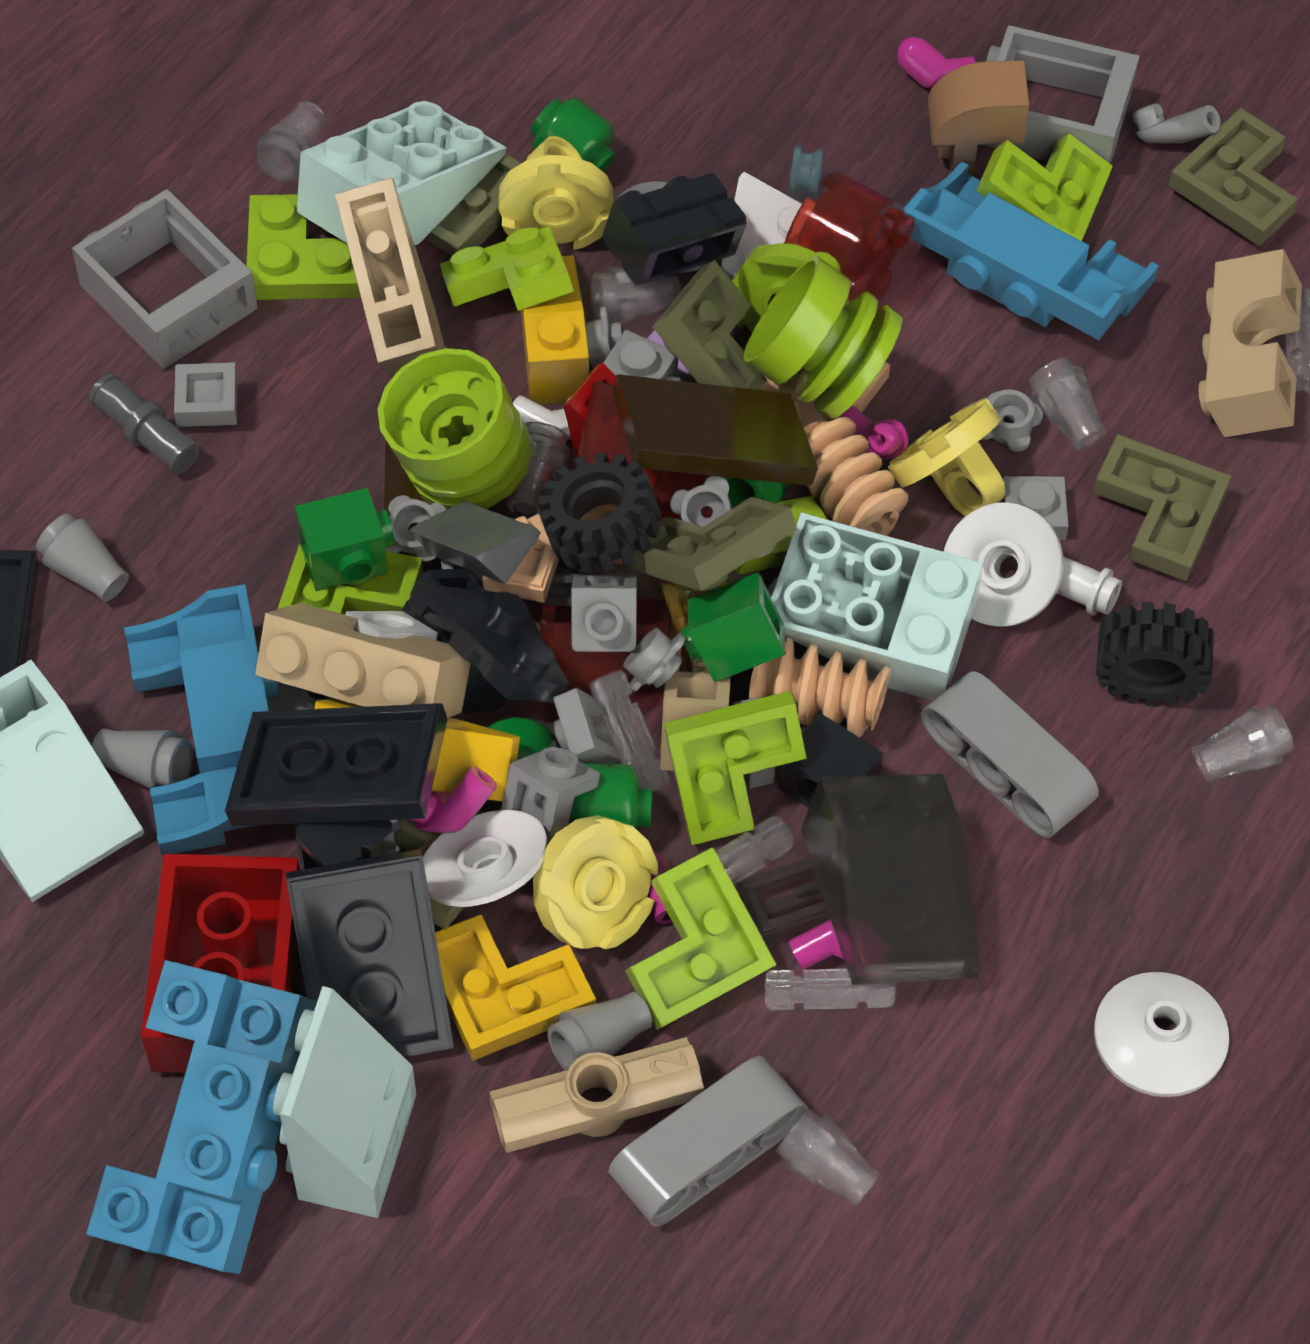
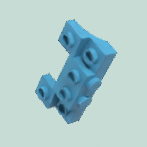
M962 161L937 185L930 188H921L902 210L900 233L949 259L948 275L957 279L966 288L985 294L1005 305L1014 314L1027 317L1045 328L1054 317H1057L1100 340L1120 314L1127 317L1157 278L1159 265L1151 262L1145 268L1115 252L1116 242L1110 239L1086 263L1089 250L1088 244L990 192L984 197L976 191L980 180L968 174L969 165Z
M245 584L206 591L196 601L180 611L155 621L124 628L135 693L184 684L200 774L186 780L150 788L161 856L226 844L224 831L256 826H231L225 812L252 713L269 711L267 699L279 697L276 681L255 675L258 650Z
M165 960L146 1028L195 1042L158 1172L155 1178L106 1165L86 1235L146 1252L166 1255L222 1272L240 1274L262 1193L271 1185L277 1169V1154L274 1150L282 1122L280 1116L273 1113L276 1089L284 1072L294 1073L300 1052L295 1051V1036L298 1023L305 1009L314 1010L315 1000Z

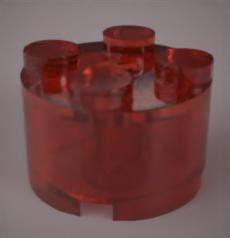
M840 172L831 173L819 183L826 187L827 190L816 202L807 197L800 206L784 243L799 245L814 252H825L834 257L840 265V272L851 281L848 295L849 303L859 294L867 291L873 294L879 301L891 283L892 271L888 270L897 249H901L909 240L914 229L915 220L913 217L905 214L904 207L897 201Z

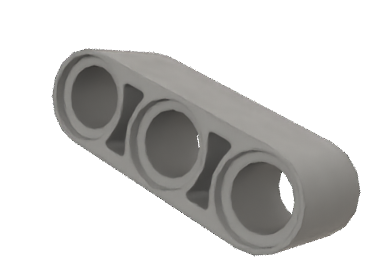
M975 671L968 672L924 707L921 712L923 724L931 738L1021 822L1041 837L1051 838L1099 796L1098 786L1090 771L981 673Z
M758 1055L739 1065L631 1142L615 1157L608 1172L651 1226L658 1227L678 1216L784 1139L801 1123L806 1116L808 1108L764 1056Z

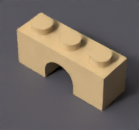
M1284 249L1215 262L1214 287L1208 288L1206 292V303L1211 324L1210 333L1204 334L1202 341L1203 354L1207 364L1206 380H1202L1199 383V400L1206 416L1212 415L1224 437L1294 426L1296 376L1278 342L1262 345L1275 336L1298 332L1300 329L1302 284Z
M297 603L265 613L255 672L256 676L363 707L442 703L447 718L462 713L471 663L464 660L449 644L418 635L395 639L363 634L355 631L357 618L305 603Z

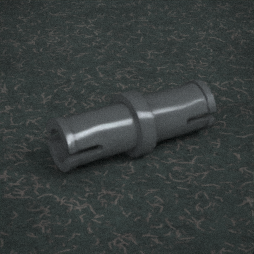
M113 373L104 375L94 384L88 396L89 402L123 429V437L133 446H144L176 475L184 473L195 463L199 457L201 446L167 420L166 411L155 401L146 402Z

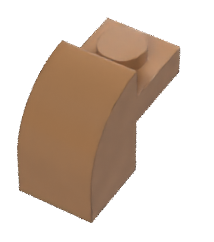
M1024 60L986 61L968 64L943 76L931 89L928 96V111L932 146L937 145L939 158H948L950 173L962 161L969 165L968 174L974 177L978 144H1002L1006 140H1009L1011 143H1024L1029 111Z

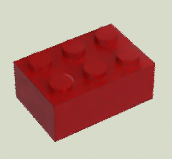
M191 854L163 855L141 1030V1040L151 1072L186 1073L195 1042L146 1028L165 960L295 994L299 950L285 873L300 870L298 858Z

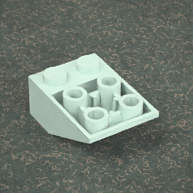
M425 100L416 102L408 108L381 119L372 120L362 127L340 136L331 137L321 144L301 151L297 213L347 243L335 194L393 178L414 244L417 245L506 155V147L484 135L480 129L469 126L444 112L437 104Z
M801 513L796 525L797 530L794 531L771 597L784 622L785 637L792 638L793 641L807 648L811 644L818 646V654L828 659L833 656L835 651L842 653L843 666L850 670L853 669L860 658L866 660L867 676L872 681L884 666L891 667L889 689L932 701L950 687L979 596L983 563Z
M29 660L0 677V859L31 902H34L142 836L144 830L66 704L34 662Z
M322 986L315 1010L305 1009L298 1023L295 1036V1051L300 1052L294 1073L284 1072L282 1074L274 1098L273 1113L280 1116L282 1122L280 1143L287 1145L288 1150L286 1171L293 1173L298 1200L378 1218L416 1098L413 1066L334 989Z

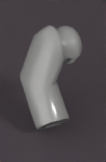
M1157 103L1138 109L1133 114V121L1138 128L1135 134L1145 143L1184 144L1215 133L1220 128V116L1211 105L1200 107L1167 120L1164 119L1162 107Z

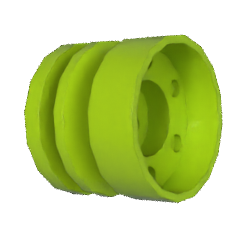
M816 255L806 260L795 270L767 306L749 338L743 358L746 364L777 385L785 383L801 370L794 392L797 399L803 403L811 402L815 399L814 407L816 412L831 420L838 418L848 410L878 376L899 336L903 318L900 313L888 305L877 309L878 300L868 291L859 294L844 307L851 287L850 279Z
M449 348L421 354L401 367L385 386L378 406L380 431L425 502L429 504L439 503L446 510L464 501L487 509L512 494L526 476L533 454L530 432L523 422L519 411L512 403V398L503 381L487 359L470 350Z

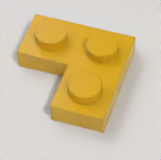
M481 914L452 925L447 929L435 932L447 1008L472 1061L548 1031L550 1025L558 1022L561 1012L596 1004V998L569 944L507 969Z

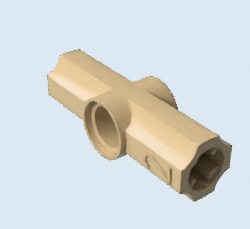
M687 1037L616 1057L601 1052L587 1053L577 1058L566 1071L490 1091L489 1096L501 1144L505 1152L509 1153L580 1132L591 1137L607 1136L617 1131L626 1119L689 1102L704 1091V1086L693 1046L690 1045ZM591 1088H603L613 1094L603 1102L588 1101L581 1096L584 1091Z

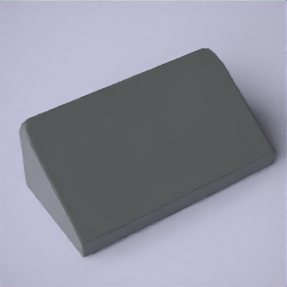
M466 501L418 523L409 531L434 556L503 584L509 580L541 534L536 527Z

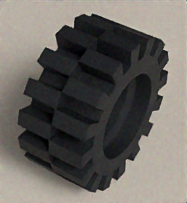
M606 452L595 453V463L587 464L585 456L574 459L577 468L571 472L565 465L556 470L559 482L550 479L546 481L543 486L546 495H539L538 506L541 512L538 513L555 555L558 559L563 558L566 566L574 569L580 563L583 572L594 573L596 563H601L604 573L615 570L614 560L622 558L625 566L635 562L632 553L634 549L644 554L651 548L648 537L657 538L660 531L657 522L661 521V514L646 472L643 473L640 464L635 460L628 464L626 456L617 453L610 463ZM609 504L619 505L615 511L601 519L593 521L580 520L587 512L596 507Z
M1142 602L1141 610H1136L1132 604L1121 607V615L1112 611L1106 615V622L1102 621L1099 626L1096 665L1098 683L1101 687L1108 686V693L1114 697L1125 693V702L1135 704L1139 698L1146 699V706L1157 707V700H1165L1168 706L1179 705V697H1182L1187 702L1197 699V692L1204 694L1209 688V683L1212 681L1214 632L1213 628H1209V622L1204 617L1195 619V611L1189 608H1185L1182 612L1177 613L1175 612L1176 604L1164 603L1163 609H1154L1153 602Z

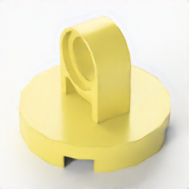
M557 136L548 137L527 156L526 161L510 170L499 185L498 210L502 216V227L506 234L510 235L517 230L527 227L541 229L550 226L556 243L573 242L574 250L584 248L603 236L605 225L614 203V190L608 176L593 163L582 160L578 151L569 142Z
M987 398L978 400L951 415L952 421L934 432L930 429L908 445L906 451L901 456L893 458L889 462L890 466H888V469L902 488L931 474L951 505L964 516L980 507L999 503L1004 499L1006 492L1004 481L978 442L1001 421V417L991 406ZM968 480L979 489L982 497L972 489Z
M599 815L576 819L557 832L546 846L542 866L533 876L534 906L542 925L559 941L581 949L601 947L603 949L615 948L636 934L651 913L654 900L647 897L651 886V874L658 875V862L649 841L633 826Z

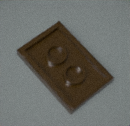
M617 374L612 394L632 460L640 464L642 469L806 486L813 484L818 466L791 393Z

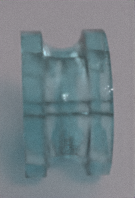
M795 145L789 180V196L796 197L798 192L804 191L809 194L810 199H818L824 162V148H817L815 152L808 153L804 150L803 145Z

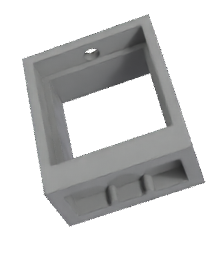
M1008 25L1001 47L991 45L986 61L1024 60L1026 80L1103 98L1094 126L1028 111L1024 143L1013 144L1032 158L1048 161L1055 144L1070 133L1111 164L1132 96L1140 56ZM978 144V145H982V146H986V147H990V148L996 149V148H997L998 146H1000L1001 144Z
M168 189L148 201L137 204L129 213L103 229L90 233L82 242L72 247L80 286L163 370L258 309L252 271ZM171 242L207 278L149 314L114 277Z

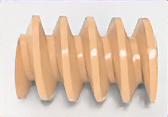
M842 417L833 421H817L805 426L804 430L818 466L813 484L807 487L809 493L820 501L823 512L830 518H833L834 522L888 536L896 525L899 513L908 502V494L901 488L892 489L895 484L894 475L888 470L879 471L882 466V459L874 452L866 453L869 449V441L860 434L854 435L856 431L854 421L848 417Z
M788 637L785 639L786 655L753 668L749 686V699L763 698L791 691L794 701L798 705L800 724L809 726L822 711L823 715L839 725L846 718L847 730L858 737H861L869 726H871L873 731L883 706L891 674V667L884 666L873 681L869 680L866 660L861 658L849 674L843 672L842 653L835 651L825 666H821L818 661V646L812 644L801 659L794 658L793 639Z

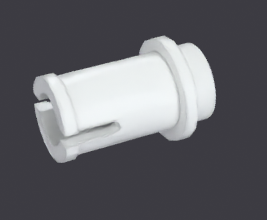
M1063 556V574L1056 594L1086 606L1087 614L1094 616L1099 611L1108 615L1119 597L1122 581L1114 578L1113 570L1109 568H1104L1100 572Z

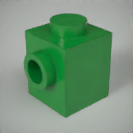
M368 488L295 506L299 544L315 591L346 583L358 584L369 580L373 576L388 573L386 547L395 545L393 528L387 510H375Z
M759 572L688 599V625L681 629L682 635L686 637L684 644L694 663L701 661L705 663L714 682L786 655L784 622Z

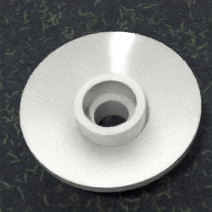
M993 503L974 510L965 516L953 529L944 548L946 553L983 563L979 596L971 619L985 625L1008 627L1034 618L1051 602L1062 579L1063 552L1056 532L1040 514L1019 504ZM1014 556L1018 563V569L1012 577L1004 578L1000 572V565L1005 558Z
M496 810L475 815L461 831L441 834L430 845L423 856L429 896L444 905L470 907L495 901L514 892L529 881L544 862V854L549 842L543 825L538 819L525 812Z
M1148 972L1137 974L1121 981L1106 994L1096 1014L1094 1040L1102 1062L1120 1082L1143 1094L1157 1097H1176L1197 1091L1217 1075L1228 1052L1229 1029L1220 1006L1204 988L1179 975L1165 972ZM1166 1018L1177 1027L1173 1030H1163L1154 1023L1153 1019Z

